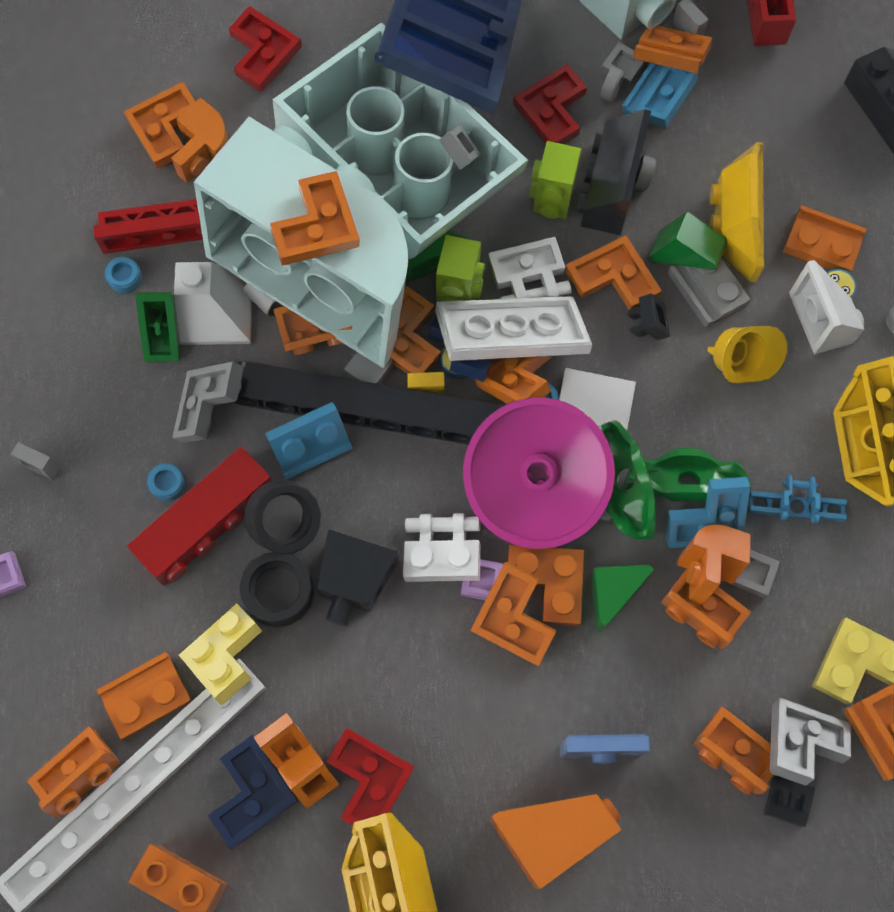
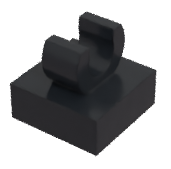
M652 293L639 297L640 307H634L627 313L633 320L642 317V322L639 326L630 328V332L636 337L650 334L656 340L670 337L665 304Z
M777 775L773 776L764 815L799 827H806L815 788Z

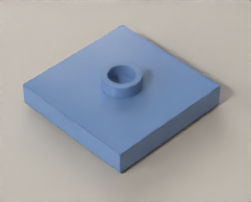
M646 734L568 735L560 744V759L592 758L593 764L616 763V758L639 757L650 751L649 736H646Z

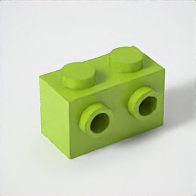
M550 141L546 142L542 160L535 159L531 176L532 183L529 198L535 199L533 212L540 213L542 216L550 219H566L575 184L581 148Z
M449 235L445 236L436 272V304L437 302L480 300L485 263H480L481 242Z

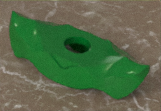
M617 420L606 422L600 425L599 428L605 435L612 452L615 477L612 495L605 510L614 521L618 530L625 535L638 540H651L655 534L656 518L655 497L648 467L637 443L622 424ZM625 469L632 470L635 475L634 485L628 490H622L617 482L618 475Z
M677 448L667 452L658 459H644L649 470L654 496L664 497L673 502L706 503L709 479L747 477L750 489L752 488L748 474L739 462L718 461L708 452L699 448ZM630 469L624 482V488L630 489L635 482V475ZM682 476H692L698 481L699 485H681L678 479Z

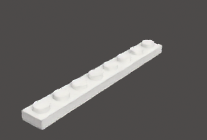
M240 659L237 662L252 679L221 706L209 691L205 689L119 767L106 782L96 788L76 809L62 819L0 876V893L15 912L27 911L267 689Z

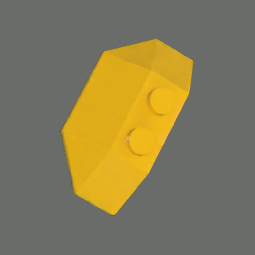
M756 142L722 170L717 184L712 183L709 198L710 204L715 205V214L711 215L709 227L725 237L727 241L722 256L749 282H757L764 269L763 142Z
M894 356L858 365L853 374V379L846 387L833 411L845 481L886 507L894 506Z
M389 812L354 822L352 828L353 836L347 847L341 869L350 912H438L424 850L397 818Z

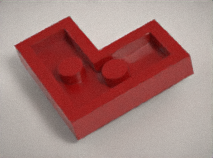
M251 6L229 27L231 37L250 48L234 67L235 75L260 92L268 86L302 48V42L299 37Z
M565 64L513 96V105L545 144L547 141L566 144L579 135L580 127L564 108L586 95L587 86L572 68Z
M347 727L326 762L360 782L340 819L353 826L354 822L391 812L415 766Z

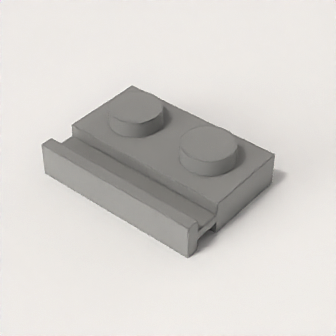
M722 258L717 270L673 265L667 273L705 328L746 307L751 300Z

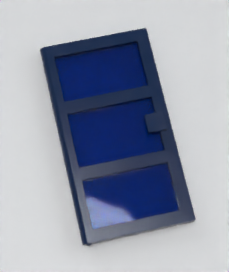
M395 0L374 57L375 61L386 68L493 114L499 102L522 0Z

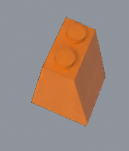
M598 794L498 811L489 818V821L526 877L536 889L543 888L622 830L617 823L621 819L617 809L607 797L602 800Z

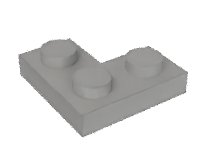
M232 361L187 371L172 438L183 443L206 440L207 433L211 427L213 405L237 401L241 390V378L244 367Z
M783 698L777 699L772 704L769 773L807 786L814 780L815 754L842 764L851 757V723Z

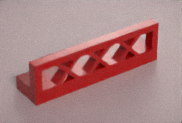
M196 199L98 212L99 225H93L94 238L103 254L203 240Z

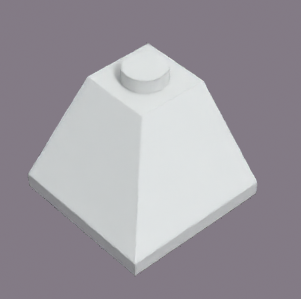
M815 260L807 262L789 294L814 355L854 344L864 331L862 313L855 308L851 297Z
M176 262L174 297L180 344H251L252 300L244 293V287L247 282L213 262Z

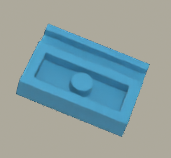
M650 63L623 103V114L627 115L643 109L650 110L649 123L666 129L698 81V74Z
M333 402L265 433L286 479H290L353 449Z

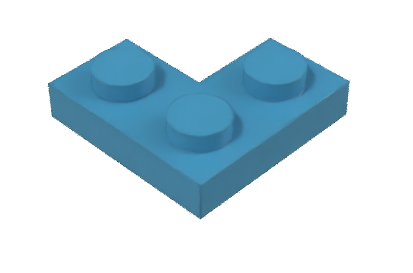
M747 477L709 479L705 508L669 510L665 537L668 548L687 547L697 532L708 525H725L744 532L750 493V484Z

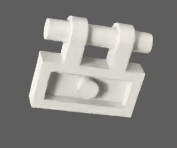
M556 237L488 253V261L497 290L511 287L513 294L502 296L500 299L561 297L572 293L568 280L559 283L555 282L554 276L563 274L565 271L564 261ZM541 279L543 287L525 290L523 283Z
M454 513L453 517H433L432 514H420L419 518H406V533H420V541H405L403 578L405 582L480 581L481 544L479 540H466V532L481 530V521L477 516L466 517L465 513ZM434 532H453V540L433 541Z

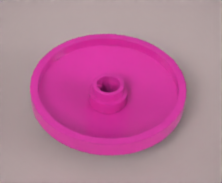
M526 398L509 403L496 410L475 431L467 447L463 464V481L466 496L478 519L496 536L511 544L526 548H553L569 543L585 534L604 513L614 486V460L609 443L599 426L577 407L551 398Z

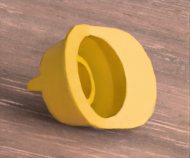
M773 326L732 327L725 330L718 337L715 345L708 346L707 351L713 355L716 367L723 372L724 377L729 382H759L771 378L784 364L787 355V340L784 333Z

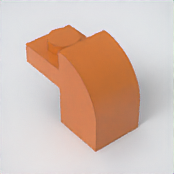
M201 97L176 119L181 135L188 143L171 159L177 175L186 183L195 176H199L229 141L221 115Z
M717 524L705 526L697 532L680 554L677 561V566L688 569L686 582L690 584V601L704 605L718 588L721 581L730 584L736 581L750 564V534Z
M287 713L254 737L262 751L279 770L289 788L307 809L339 785L309 740Z

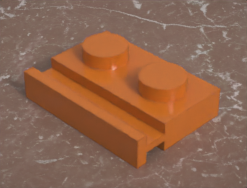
M656 26L652 29L646 28L639 39V44L635 46L633 59L698 74L700 66L704 63L711 49L712 37L663 26Z
M801 205L797 211L782 253L807 262L815 260L821 267L829 270L842 269L851 273L867 228Z
M167 652L158 655L96 690L102 698L104 707L120 740L123 741L186 707L193 701Z
M894 683L842 710L884 781H890L894 778Z

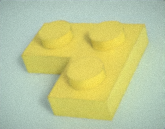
M236 603L180 653L179 656L222 706L252 679L233 657L260 634L262 630Z
M845 617L840 621L812 687L848 705L852 703L864 673L888 685L894 683V641Z

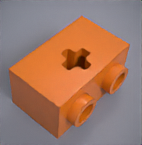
M149 844L128 883L179 912H213L228 885L222 879L158 844Z

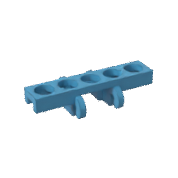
M788 474L786 480L782 481V486H785V490L781 494L751 491L749 493L748 513L779 516L782 521H786L788 517L811 519V522L814 524H818L819 520L838 522L847 520V514H845L847 500L821 497V493H816L818 483H816L813 476L809 478V481L793 480L792 475ZM793 488L807 489V498L792 496ZM763 498L767 506H754V499ZM773 500H780L779 508L772 507ZM791 502H800L803 505V512L794 513L790 508ZM828 505L838 506L840 514L828 513Z

